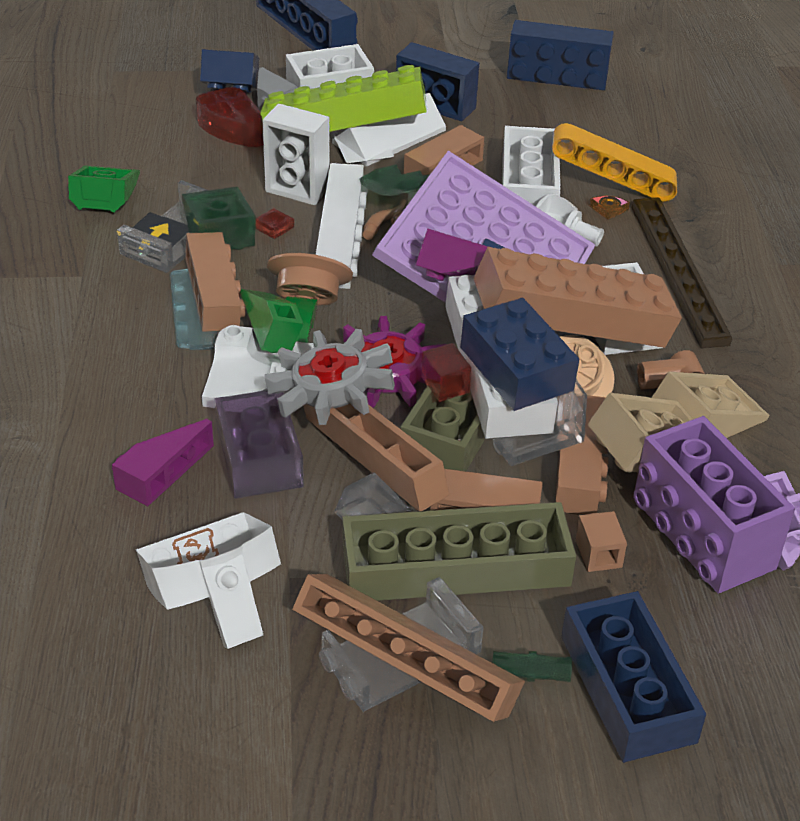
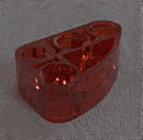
M223 88L203 93L196 97L197 123L207 133L237 145L248 147L264 145L261 111L240 88Z

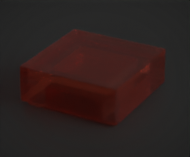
M273 208L254 219V228L276 239L294 228V219Z

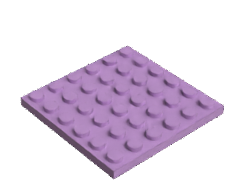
M447 151L377 245L372 256L446 303L449 276L445 275L444 280L441 281L426 276L427 269L416 266L427 228L481 244L487 238L514 252L537 253L548 258L569 259L583 264L586 263L595 244L455 154Z

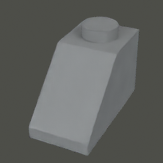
M263 67L260 68L257 84L258 110H262L264 100L268 98L269 94L283 91L284 94L292 93L298 86Z

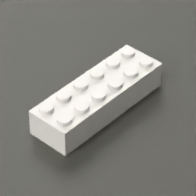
M475 275L448 277L445 307L485 439L553 433L558 406L556 397L513 411L460 348L463 315L482 310L484 307L473 279Z

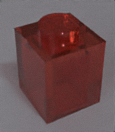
M454 343L423 351L421 377L439 402L470 392L472 367Z

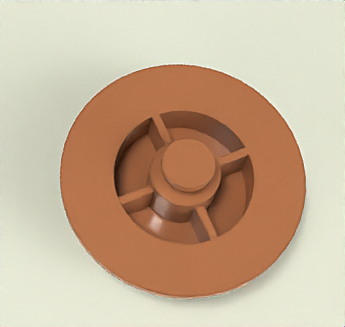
M279 254L271 257L267 263L268 270L278 276L276 293L284 299L287 296L317 299V305H328L336 302L339 286L349 283L353 278L352 270L345 264L314 254Z

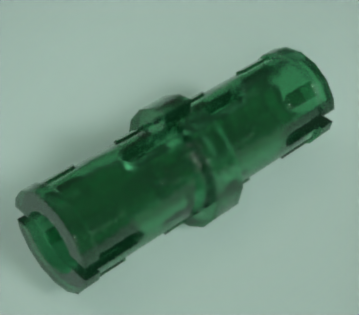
M493 651V664L519 678H526V682H535V679L571 682L572 657L537 655V651H528V654Z

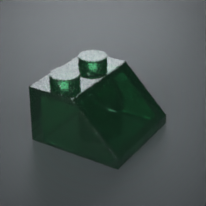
M238 186L182 194L189 233L222 232L225 244H230V249L234 250L255 246L256 215Z

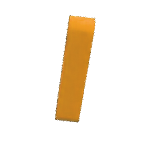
M564 123L555 128L552 150L558 158L649 197H659L661 201H669L676 196L677 174L672 167L572 124ZM561 140H569L570 142L564 143ZM612 161H618V162H620V163H618V164H613V163H611V162H612Z

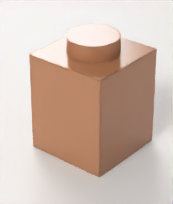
M615 512L579 515L576 543L587 572L622 568L627 541Z

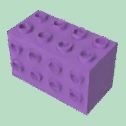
M705 416L645 437L633 498L637 506L643 509L655 522L659 531L665 533L676 546L678 552L683 557H686L696 568L700 577L705 582H708L719 594L776 570L795 507Z

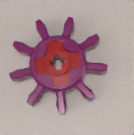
M380 316L377 332L367 336L363 335L365 346L361 352L388 343L393 363L382 366L379 369H392L395 387L393 390L367 388L368 405L374 408L381 393L392 394L399 392L408 406L413 407L416 404V389L413 385L417 381L427 385L430 383L438 368L429 365L444 362L447 357V345L439 344L420 347L419 344L425 337V324L418 323L404 335L390 331L387 316ZM350 325L343 327V342H346L355 331Z

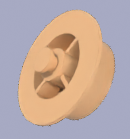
M576 335L560 336L580 359L574 391L569 393L606 398L609 393H612L614 387V371L606 355L593 342L584 337ZM564 395L556 397L558 401L556 416L559 417L562 416Z

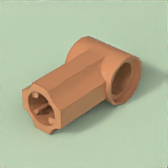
M690 350L679 351L668 360L641 362L637 366L638 384L641 390L658 388L668 372L705 374L695 353Z

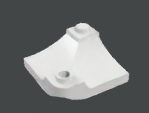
M230 325L222 329L218 334L213 364L202 395L203 407L268 413L270 404H278L277 399L287 392L268 394L265 374L290 370L281 367L278 353L261 350L252 327ZM296 342L292 351L303 355L308 350L314 348V344Z

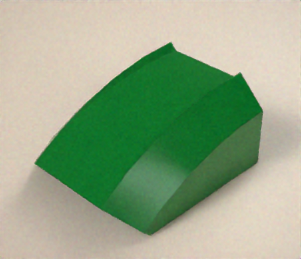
M85 165L68 175L69 199L79 210L82 208L111 210L114 213L131 196L138 181L140 170Z

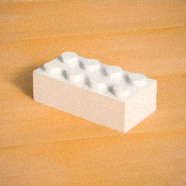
M505 126L502 153V185L534 206L548 194L560 196V158L555 156L552 150L555 129Z

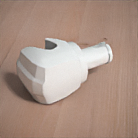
M548 194L536 205L537 208L589 240L596 247L600 244L604 235V229L582 222V212L578 211V208L568 200L556 194Z

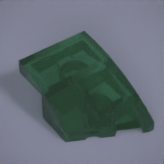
M397 164L375 169L359 178L363 186L375 193L392 196L418 191L430 174L422 176L421 170L401 175L400 169L398 170Z

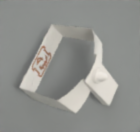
M243 512L136 550L147 587L166 609L183 606L209 597L225 648L229 649L263 636L250 581L281 564L272 526Z

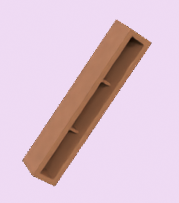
M308 404L303 405L306 418L416 510L423 511L449 496L443 461L370 405H368L370 412L365 415L360 413L351 404L330 409V416L326 425H319L315 407Z

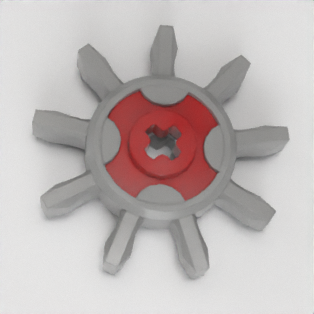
M355 329L344 344H327L320 330L314 331V348L308 350L303 355L285 348L278 350L281 367L290 371L265 374L268 394L287 392L277 399L282 416L286 418L303 405L308 404L315 407L319 425H326L330 416V409L351 404L363 415L369 413L367 396L364 393L366 388L393 390L395 387L392 369H379L382 366L393 363L390 346L386 343L361 352L365 346L361 329Z

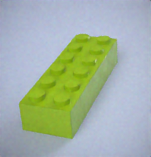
M406 65L398 68L396 72L388 73L387 70L374 72L372 77L352 76L347 78L346 82L336 84L335 81H327L321 83L320 87L312 89L309 86H302L288 94H284L283 91L273 92L268 95V98H265L261 116L263 120L279 103L329 116V132L426 113V94L420 67L414 68V65Z

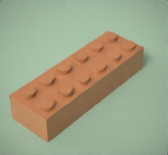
M487 247L473 278L484 309L523 297L554 331L665 348L682 320L663 278L655 274L645 275L634 273L627 269L617 270L605 268L598 264L588 265L573 262L569 259L548 258L537 253L526 254L514 252L508 248L497 249Z

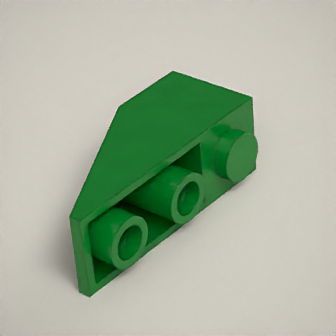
M241 289L240 294L261 350L278 353L279 349L285 348L292 351L304 324L296 304L272 293Z

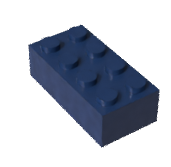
M515 20L510 37L507 79L605 91L614 31Z
M635 591L566 607L561 638L622 762L698 744L706 712L639 592Z

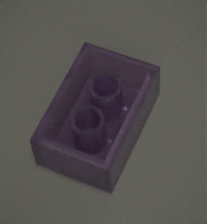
M265 390L214 398L217 431L235 499L304 487L301 448L291 416L289 415L285 418L281 415L277 400L284 395L283 392L268 394V391Z

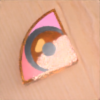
M603 195L590 198L589 206L605 218L611 219L628 211L630 202L619 197Z

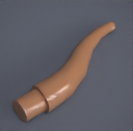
M401 200L400 204L392 209L378 211L371 215L364 225L363 237L366 240L373 239L382 223L394 218L393 215L403 210L406 200Z

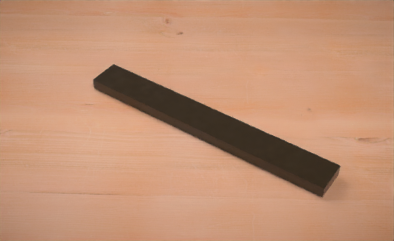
M659 197L633 199L632 209L700 348L731 346L732 336Z

